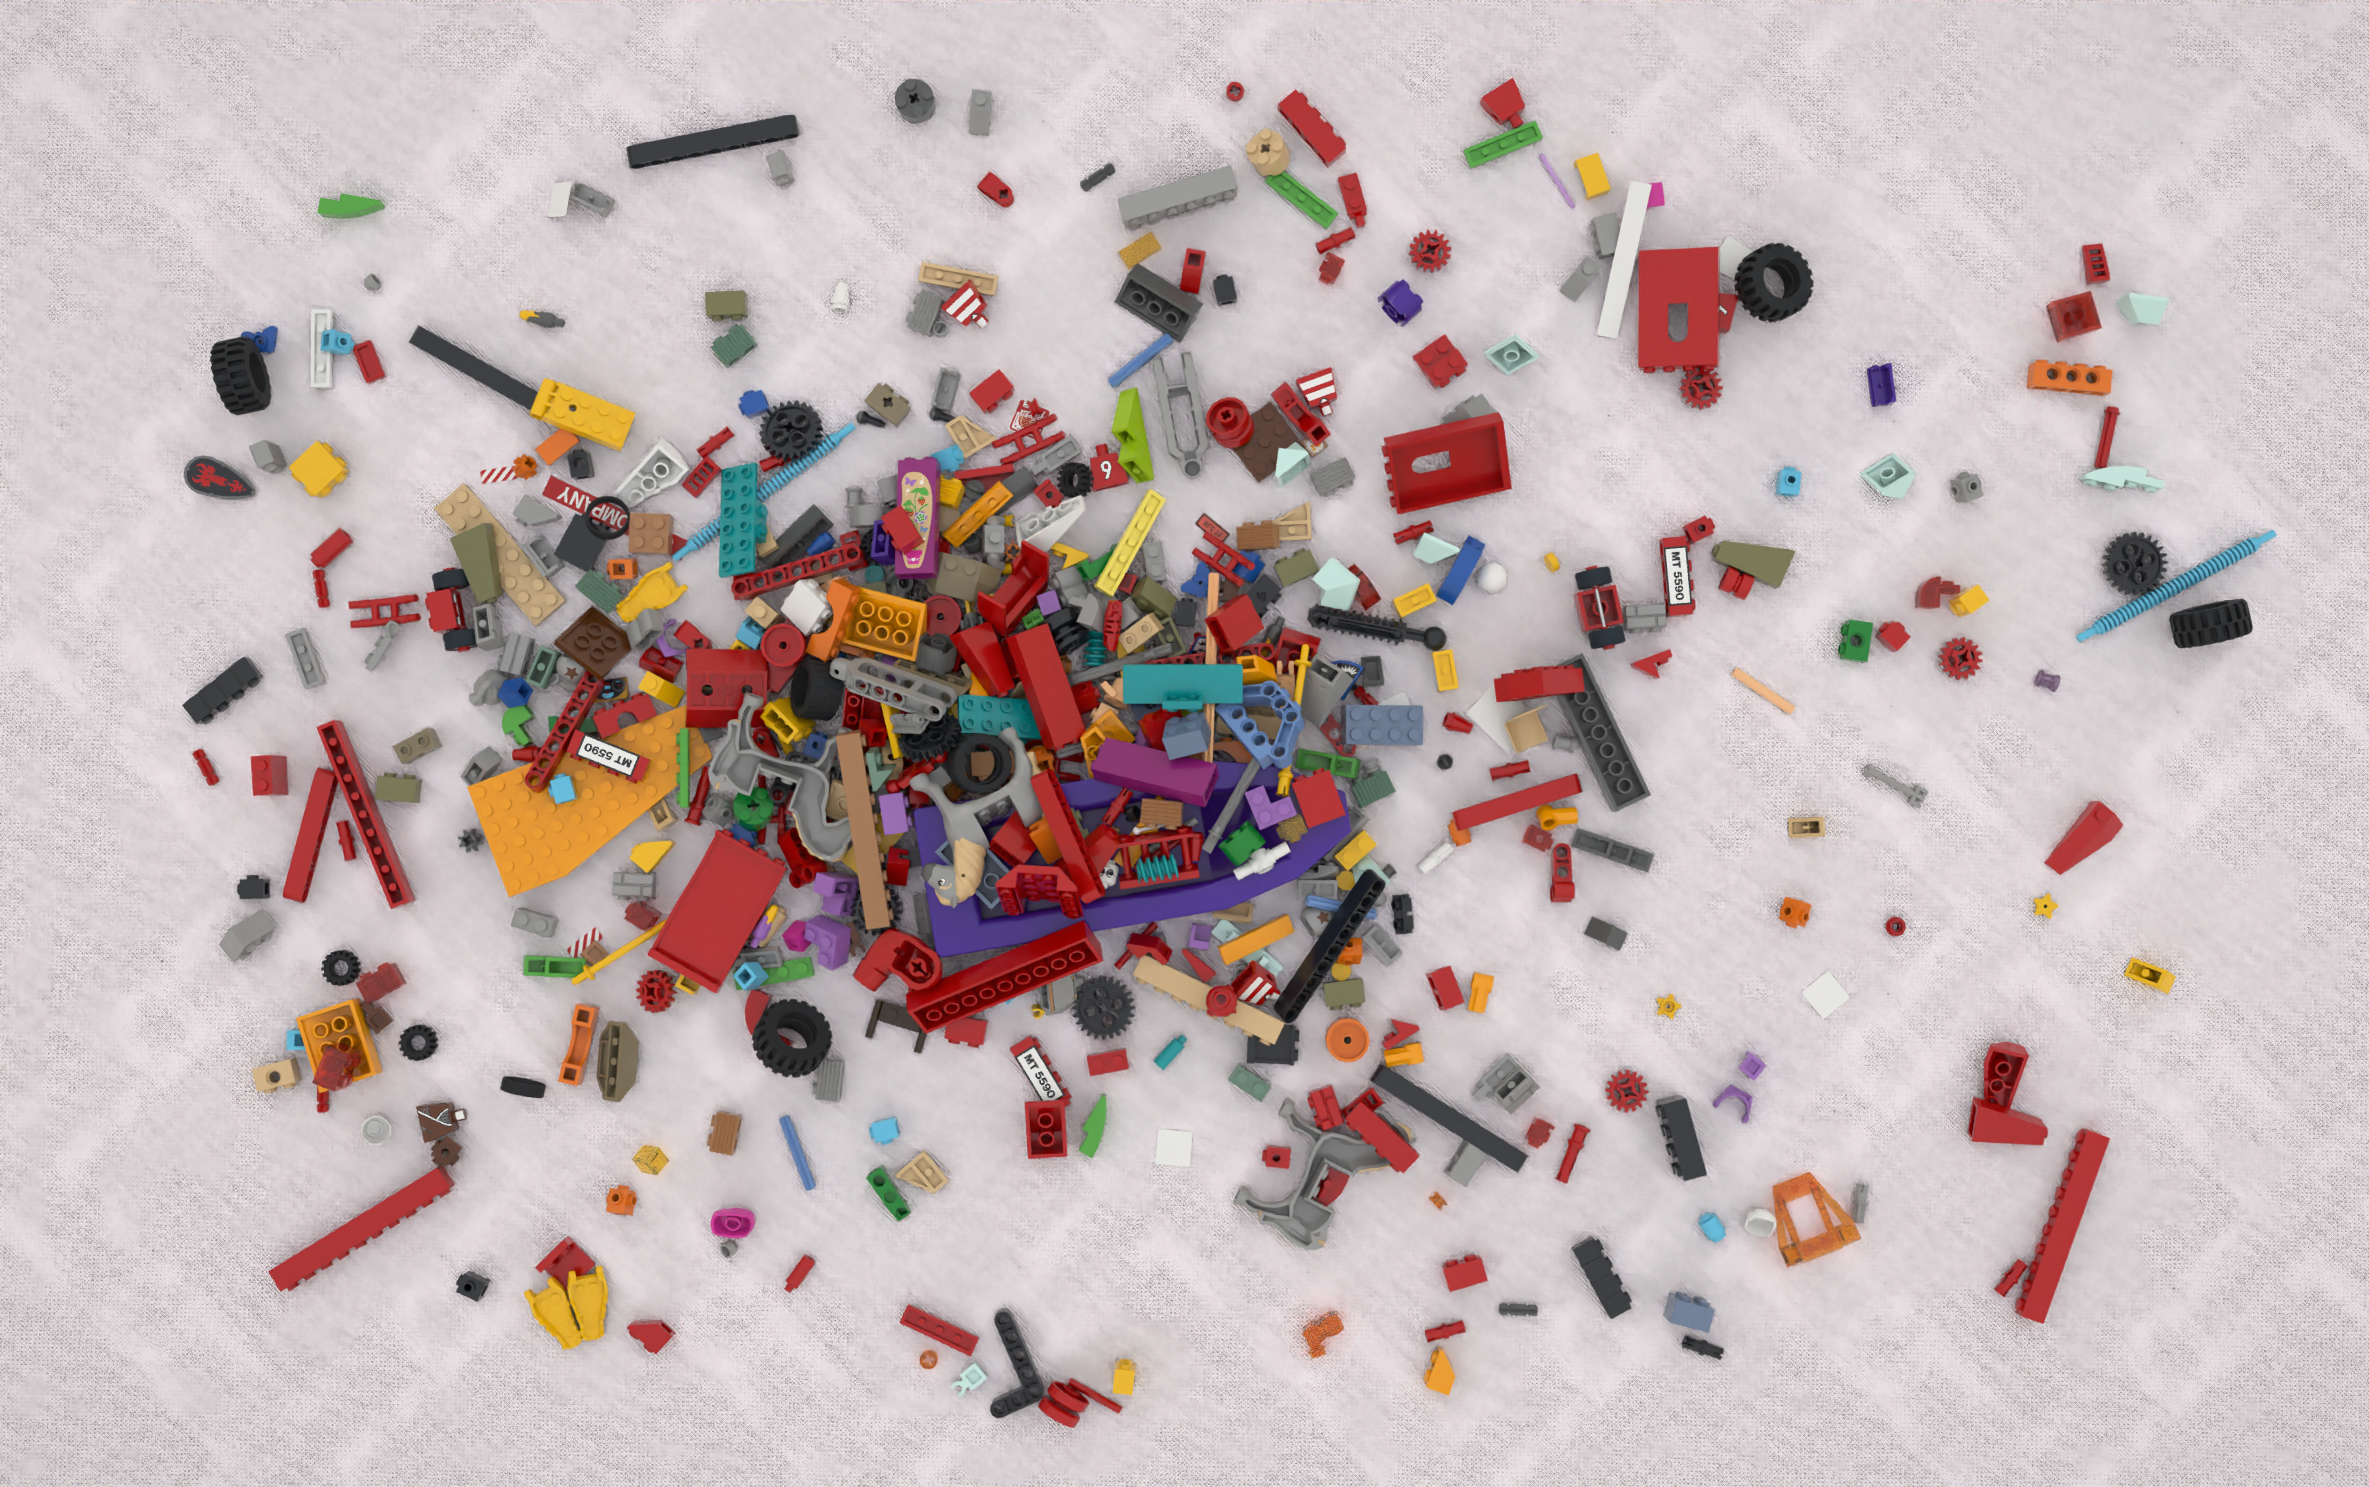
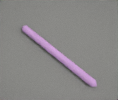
M1540 154L1539 157L1569 206L1574 209L1575 204L1544 154Z

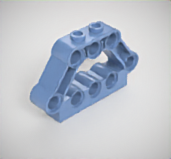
M1274 681L1243 685L1242 703H1221L1215 707L1219 718L1263 770L1272 763L1281 769L1287 768L1292 764V753L1299 732L1305 726V721L1300 713L1302 710L1300 705L1296 701L1292 702L1289 699L1291 696L1285 688L1281 689ZM1272 706L1276 716L1282 719L1274 745H1271L1266 733L1259 730L1255 720L1248 717L1244 707Z

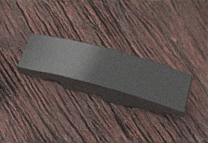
M1577 828L1571 847L1649 873L1655 855Z

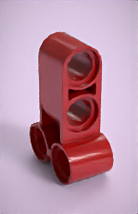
M796 827L779 835V846L792 871L789 874V882L794 888L798 889L812 883L816 878L817 872H827L825 863L822 860H816L802 845Z
M1559 843L1551 852L1552 885L1550 886L1551 902H1571L1575 897V885L1572 882L1571 849L1567 844ZM1556 850H1564L1566 856L1564 858H1560L1556 854ZM1557 869H1564L1566 877H1560L1557 874Z

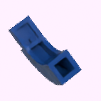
M1468 535L1454 564L1436 594L1437 597L1451 605L1455 603L1486 544Z

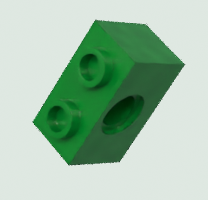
M1847 620L1845 624H1842L1841 635H1843L1842 643L1838 646L1840 660L1860 663L1868 662L1873 623ZM1852 636L1857 637V646L1851 644Z

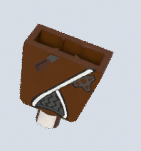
M453 1102L416 1106L424 1143L458 1130V1121L467 1119L465 1108L455 1110Z

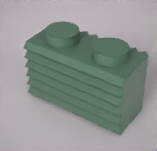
M742 324L732 326L726 336H720L715 339L713 346L710 347L726 368H729L758 346Z
M590 568L575 587L606 613H610L623 598V595L620 593L621 588L613 581L608 583L605 580L606 576L598 569L595 572Z
M539 646L540 649L536 654L537 657H534V664L531 665L532 668H530L529 675H527L525 681L547 690L549 677L554 673L556 661L562 653L545 646Z
M1381 769L1370 773V778L1364 780L1361 777L1352 782L1353 786L1350 787V790L1359 808H1363L1396 792L1386 770L1382 772Z
M1240 1063L1236 1065L1228 1078V1081L1260 1102L1263 1101L1271 1088L1270 1083L1264 1081L1263 1078L1261 1079L1260 1076L1257 1077V1074L1247 1070Z

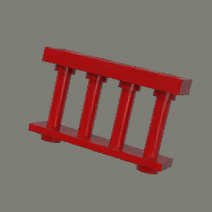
M1182 825L1178 826L1177 830L1169 829L1139 835H1118V848L1121 849L1124 873L1119 875L1120 889L1199 878L1198 864L1191 862L1188 838L1194 837L1192 826ZM1180 839L1183 864L1177 866L1179 878H1177L1175 873H1173L1172 879H1169L1167 874H1165V878L1162 881L1158 875L1156 882H1153L1152 878L1149 877L1148 883H1145L1144 879L1141 878V883L1139 884L1138 874L1132 871L1128 847L1140 845L1144 864L1146 857L1150 859L1149 843L1160 842L1161 853L1169 860L1168 841Z

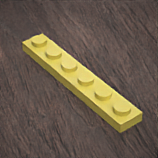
M1152 489L1147 490L1094 586L1109 598L1113 597L1166 501L1165 498Z

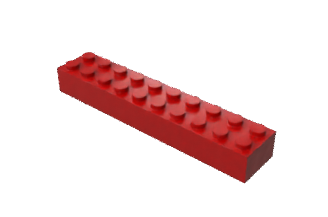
M1080 921L940 979L939 983L930 989L914 990L907 993V1012L927 1034L1102 962L1101 943L1085 921Z

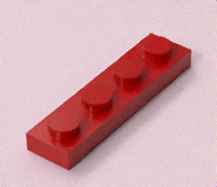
M911 1304L907 1305L899 1322L970 1357L979 1340L978 1336Z

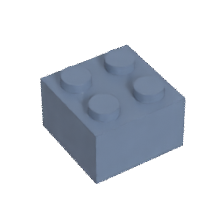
M1192 712L1187 716L1173 717L1166 721L1162 741L1169 760L1208 751L1211 730L1205 713Z
M1676 1291L1675 1294L1669 1293L1663 1316L1670 1323L1709 1333L1715 1309L1704 1298L1695 1296L1692 1299L1687 1294Z

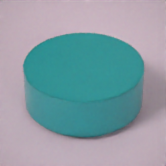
M873 564L865 570V578L869 583L882 582L885 578V572L881 566Z

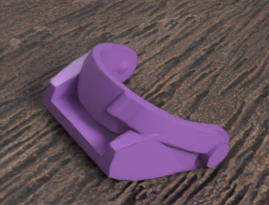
M675 619L669 620L668 623L665 626H663L664 632L668 627L675 624L677 621ZM664 633L655 640L664 657L686 654V649L675 650L669 647L665 641Z
M1730 1084L1721 1093L1719 1098L1714 1100L1713 1107L1717 1108L1726 1097L1737 1096L1743 1101L1745 1106V1114L1741 1122L1747 1123L1753 1096Z

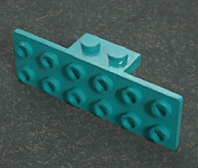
M755 462L722 470L719 577L721 578L754 572L756 542L759 544L766 543L768 510L767 506L757 500L758 465Z
M1242 664L1123 665L1124 704H1162V709H1167L1169 712H1176L1179 709L1196 712L1199 709H1203V704L1243 702Z
M965 694L958 696V721L962 728V734L983 733L998 737L1001 731L1013 727L1024 745L1032 739L1042 740L1027 699Z

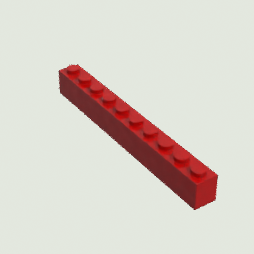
M332 720L316 727L390 908L397 909L416 901L343 722L341 720Z
M2081 1128L2075 1136L2076 1144L2074 1150H2071L2069 1153V1163L2067 1168L2063 1170L2061 1186L2055 1192L2056 1200L2049 1209L2048 1222L2042 1228V1239L2036 1245V1255L2034 1261H2031L2029 1265L2028 1278L2024 1280L2021 1297L2017 1299L2015 1304V1313L2044 1324L2110 1140L2106 1136Z
M444 1166L441 1168L437 1167L268 1272L280 1292L285 1289L291 1291L299 1286L298 1281L304 1278L307 1281L316 1275L315 1271L319 1268L323 1271L333 1265L332 1260L335 1258L343 1259L350 1254L348 1250L353 1247L356 1250L367 1244L366 1239L370 1237L375 1239L382 1235V1230L387 1226L390 1229L401 1223L399 1221L400 1218L406 1216L408 1219L417 1213L416 1209L423 1206V1208H426L434 1203L433 1198L439 1195L442 1198L451 1192L449 1188L455 1184Z

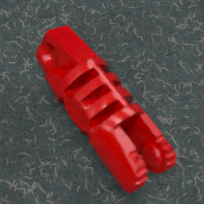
M1108 600L1104 616L1103 645L1109 651L1115 652L1122 624V602L1120 600Z

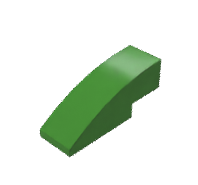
M341 193L339 201L320 197L317 213L327 218H354L382 210L385 204L380 200Z
M1299 748L1296 768L1315 771L1324 767L1325 771L1330 770L1331 775L1357 779L1361 760Z
M524 955L522 975L574 978L584 971L583 966L586 965V960L576 957Z
M1102 1094L1082 1128L1088 1135L1080 1146L1079 1151L1090 1158H1093L1103 1135L1107 1110L1105 1094Z

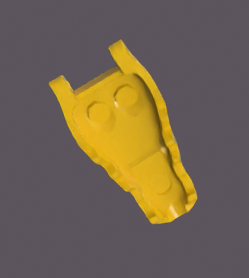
M670 561L647 573L639 580L638 585L631 590L628 597L616 604L617 613L623 621L627 623L632 622L647 608L653 610L665 608L676 602L689 589L686 584L678 587L669 573L674 567Z
M595 1266L594 1274L576 1277L575 1271H569L567 1283L568 1297L579 1323L582 1339L585 1341L597 1340L604 1336L603 1319H605L606 1303L608 1302V1288L603 1274V1266Z
M552 1276L547 1279L548 1288L537 1294L529 1289L524 1292V1296L530 1304L534 1318L538 1320L540 1325L545 1326L546 1331L552 1337L557 1338L562 1345V1349H573L583 1339L576 1326L568 1294L562 1284Z

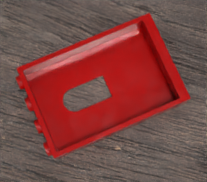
M1719 247L1639 251V369L1643 370V373H1655V370H1663V372L1670 373L1675 372V369L1692 372L1695 371V368H1703V371H1714L1715 368L1719 367L1720 363ZM1688 303V335L1683 341L1674 342L1668 335V304Z
M1499 412L1383 438L1384 445L1381 446L1383 457L1387 459V462L1384 463L1386 475L1389 474L1390 478L1386 480L1389 491H1392L1389 501L1391 508H1395L1397 515L1512 489L1504 422ZM1449 451L1451 467L1424 473H1416L1412 470V463L1416 458Z

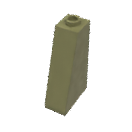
M483 523L450 538V541L478 604H494L497 602V598L503 596L493 526L492 523Z
M1721 541L1719 544L1714 545L1711 554L1713 555L1712 561L1727 568L1728 566L1735 568L1739 573L1755 577L1754 580L1776 589L1780 587L1795 551Z

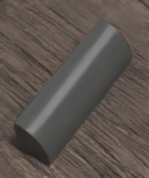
M1025 466L1001 482L1013 494V497L993 515L999 516L1038 487V484ZM982 496L960 510L961 513L964 514Z
M813 504L776 539L779 549L764 558L760 555L758 558L768 570L795 562L807 551L806 549L809 548L821 532L828 531L834 524ZM779 573L776 578L778 579L783 573Z

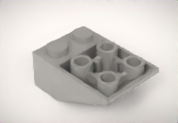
M1315 654L1310 661L1312 666L1306 668L1300 705L1302 710L1300 713L1303 718L1320 728L1353 679L1344 670Z

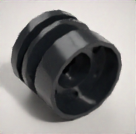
M1073 607L1065 608L1053 614L1040 624L1048 623L1059 657L1076 651L1091 637L1088 631H1085L1086 628L1084 626H1075L1078 623L1077 619L1079 616Z

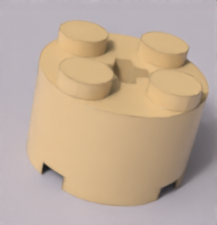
M1263 129L1246 145L1247 156L1257 173L1262 176L1279 175L1289 165L1290 151L1281 135L1275 131Z

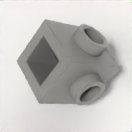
M1966 471L1957 474V478L1950 480L1951 491L1955 496L1956 502L1967 503L1983 496L1981 480L1977 474H1969Z
M714 793L701 812L711 821L724 828L734 815L733 800L725 794L720 796Z

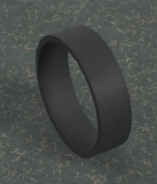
M601 496L594 499L586 509L587 528L594 536L600 539H616L622 536L629 527V509L619 498ZM602 503H613L625 511L627 521L618 531L612 533L600 532L593 528L588 520L591 510Z
M503 1076L500 1090L531 1098H543L546 1084L513 1076Z

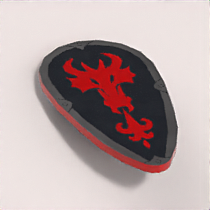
M204 455L195 457L187 463L184 469L185 483L198 494L232 500L246 499L255 495V488L245 476L213 457Z

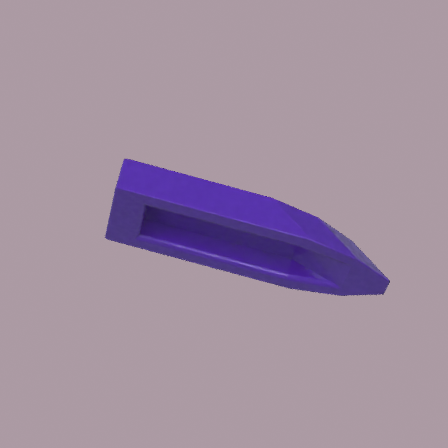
M1213 761V763L1217 764L1219 777L1206 807L1184 802L1183 823L1195 817L1198 824L1193 826L1192 830L1203 832L1205 841L1210 834L1208 830L1211 831L1249 763ZM1270 765L1264 770L1259 767L1246 792L1264 785L1271 804L1286 798L1282 797V794L1281 796L1276 795L1279 782L1277 776L1278 772L1282 769L1275 765ZM1290 770L1293 774V780L1290 782L1289 796L1297 815L1260 830L1244 794L1221 836L1223 838H1219L1211 854L1202 849L1200 861H1191L1198 864L1199 878L1120 889L1119 875L1124 873V868L1115 862V865L1119 868L1116 884L1108 886L1105 889L1104 896L1088 904L1081 900L1084 917H1078L1077 919H1070L1064 916L1060 902L1053 903L1045 899L1030 901L1026 898L1024 913H1019V915H1009L1007 912H1004L1001 902L993 909H990L976 894L958 903L955 908H952V906L941 904L935 889L924 880L936 953L939 957H948L1030 943L1083 920L1090 930L1095 932L1229 909L1299 878L1352 831L1345 792L1337 789L1346 815L1307 829L1291 786L1295 782L1294 778L1302 775ZM1094 778L1060 784L1069 807H1073L1075 811L1079 810L1083 821L1080 822L1082 828H1087L1090 834L1104 823L1101 819L1110 808V803L1115 801L1123 788L1094 780ZM1126 788L1134 795L1130 798L1124 809L1126 810V808L1136 805L1141 813L1142 799H1155L1157 795ZM975 799L957 801L952 803L961 804ZM1012 804L1009 813L1001 817L997 815L991 818L992 821L989 824L981 826L989 843L1014 813L1015 809ZM934 805L915 809L913 817L922 869L926 863L931 862L947 865L935 852L947 841L943 816L938 806ZM1121 812L1112 824V828L1117 831L1118 835L1127 834L1129 836L1139 821L1128 822L1125 820L1127 817L1124 815V812ZM1247 820L1266 841L1259 849L1265 848L1267 850L1269 848L1271 850L1283 842L1287 843L1291 852L1276 860L1271 870L1263 874L1252 873L1239 881L1233 870L1247 863L1248 859L1236 867L1218 847L1235 829H1240L1239 827ZM1164 826V827H1160L1158 831L1169 830V829H1165V826ZM1180 844L1169 851L1176 859L1177 866L1183 864ZM1037 848L1024 865L1052 867L1059 859L1047 864ZM1117 848V850L1115 851V853L1113 854V856L1111 857L1110 860L1113 861L1114 856L1116 855V853L1119 851L1120 848ZM1000 858L1010 870L1013 869L1011 865H1009L1006 861Z

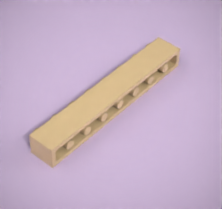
M1149 955L1141 957L1133 973V976L1137 977V982L1146 985L1148 982L1154 985V990L1162 994L1166 991L1172 994V999L1180 1003L1184 1000L1194 1010L1199 1011L1201 1008L1207 1011L1206 996L1213 988L1212 986L1167 964L1162 965L1158 960ZM1237 999V1013L1221 1018L1225 1020V1025L1231 1028H1235V1026L1243 1029V1034L1250 1037L1254 1034L1260 1037V1042L1268 1046L1271 1043L1276 1044L1286 1023ZM1209 1016V1017H1211V1018L1217 1020V1017H1215V1016H1213V1017H1212V1016Z

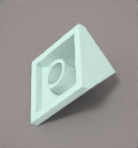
M2129 293L2116 300V306L2132 326L2139 322L2159 325L2169 298Z
M1517 334L1484 352V355L1507 376L1539 358V355Z
M1297 442L1287 449H1278L1275 476L1280 488L1311 465L1308 452Z
M1894 453L1860 473L1881 495L1903 499L1916 476L1915 472Z
M1424 532L1420 537L1413 556L1428 562L1430 566L1454 557L1460 548Z
M1334 557L1330 558L1312 578L1320 587L1321 606L1346 611L1350 609L1360 579Z

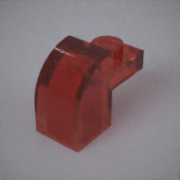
M1353 564L1348 570L1360 579L1354 597L1366 611L1379 602L1381 598L1364 572L1360 571Z
M1941 576L1925 580L1916 591L1915 608H1940V594L1960 593V585H1954L1953 581H1942L1941 584Z

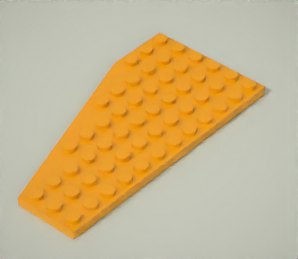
M686 705L620 729L621 731L600 739L652 760L643 782L637 781V784L625 780L626 775L619 773L618 776L608 773V768L600 766V769L588 765V760L582 758L580 762L570 758L571 753L566 752L551 780H554L555 775L566 773V776H572L578 797L577 800L556 804L554 797H551L549 794L548 786L551 785L550 781L544 791L540 793L530 790L525 784V776L533 762L467 787L509 897L567 876L679 785L676 782V774L680 772V764L677 765L676 754L680 753V745L676 743V734L680 733V728H685ZM688 728L690 730V776L713 758L707 743L704 744L698 728ZM550 761L543 762L541 768H547ZM540 778L534 779L532 786H536L540 782Z

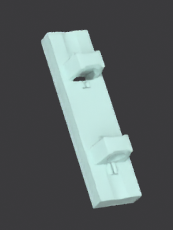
M1223 919L1211 931L1223 943L1243 934L1229 921ZM1262 949L1242 958L1248 964L1252 960L1258 962V964L1271 972L1275 978L1284 968Z

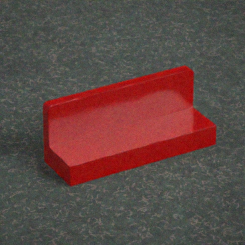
M1013 464L954 473L955 479L962 481L964 487L971 480L980 481L984 486L985 494L998 481H1004L1015 472Z

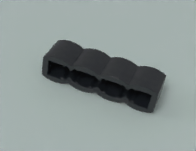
M242 657L197 694L188 699L182 706L196 724L206 725L214 719L213 716L218 711L221 713L228 709L229 703L233 699L238 700L245 695L244 691L247 688L257 686L261 682L259 679L263 675L249 657Z
M1591 1236L1571 1247L1609 1318L1613 1319L1631 1309L1629 1303L1632 1300L1627 1291L1623 1293L1620 1287L1623 1283L1618 1274L1614 1275L1610 1268L1613 1265L1608 1256L1604 1258L1601 1252L1604 1248L1599 1239L1595 1240Z

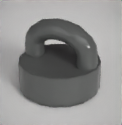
M971 480L965 486V493L972 500H976L985 492L983 484L977 480Z
M972 534L962 543L969 554H976L982 551V539L978 534Z

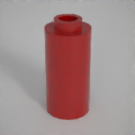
M338 528L310 554L312 556L310 560L316 567L319 568L321 566L325 568L354 541L342 528Z

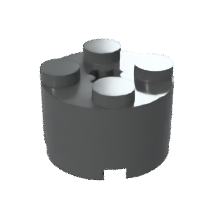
M907 79L896 90L895 104L904 120L917 124L927 121L932 117L936 104L933 92L927 83L919 79ZM912 100H919V102H914V104H912Z
M929 633L922 634L918 642L915 659L916 667L934 671L936 675H945V672L952 670L955 666L956 647L950 640L949 635L935 633L934 636H928Z

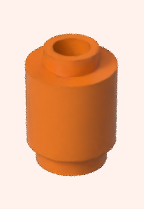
M1454 819L1449 820L1451 824L1447 825L1452 841L1456 843L1457 847L1472 842L1469 828L1457 831Z

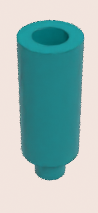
M1181 1035L1178 1039L1174 1037L1153 1061L1162 1070H1165L1185 1048L1183 1044L1188 1039L1184 1035Z

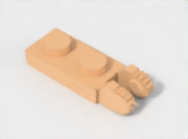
M1277 661L1276 684L1281 689L1285 688L1291 696L1289 699L1293 702L1295 693L1294 661H1289V674H1281L1282 661Z

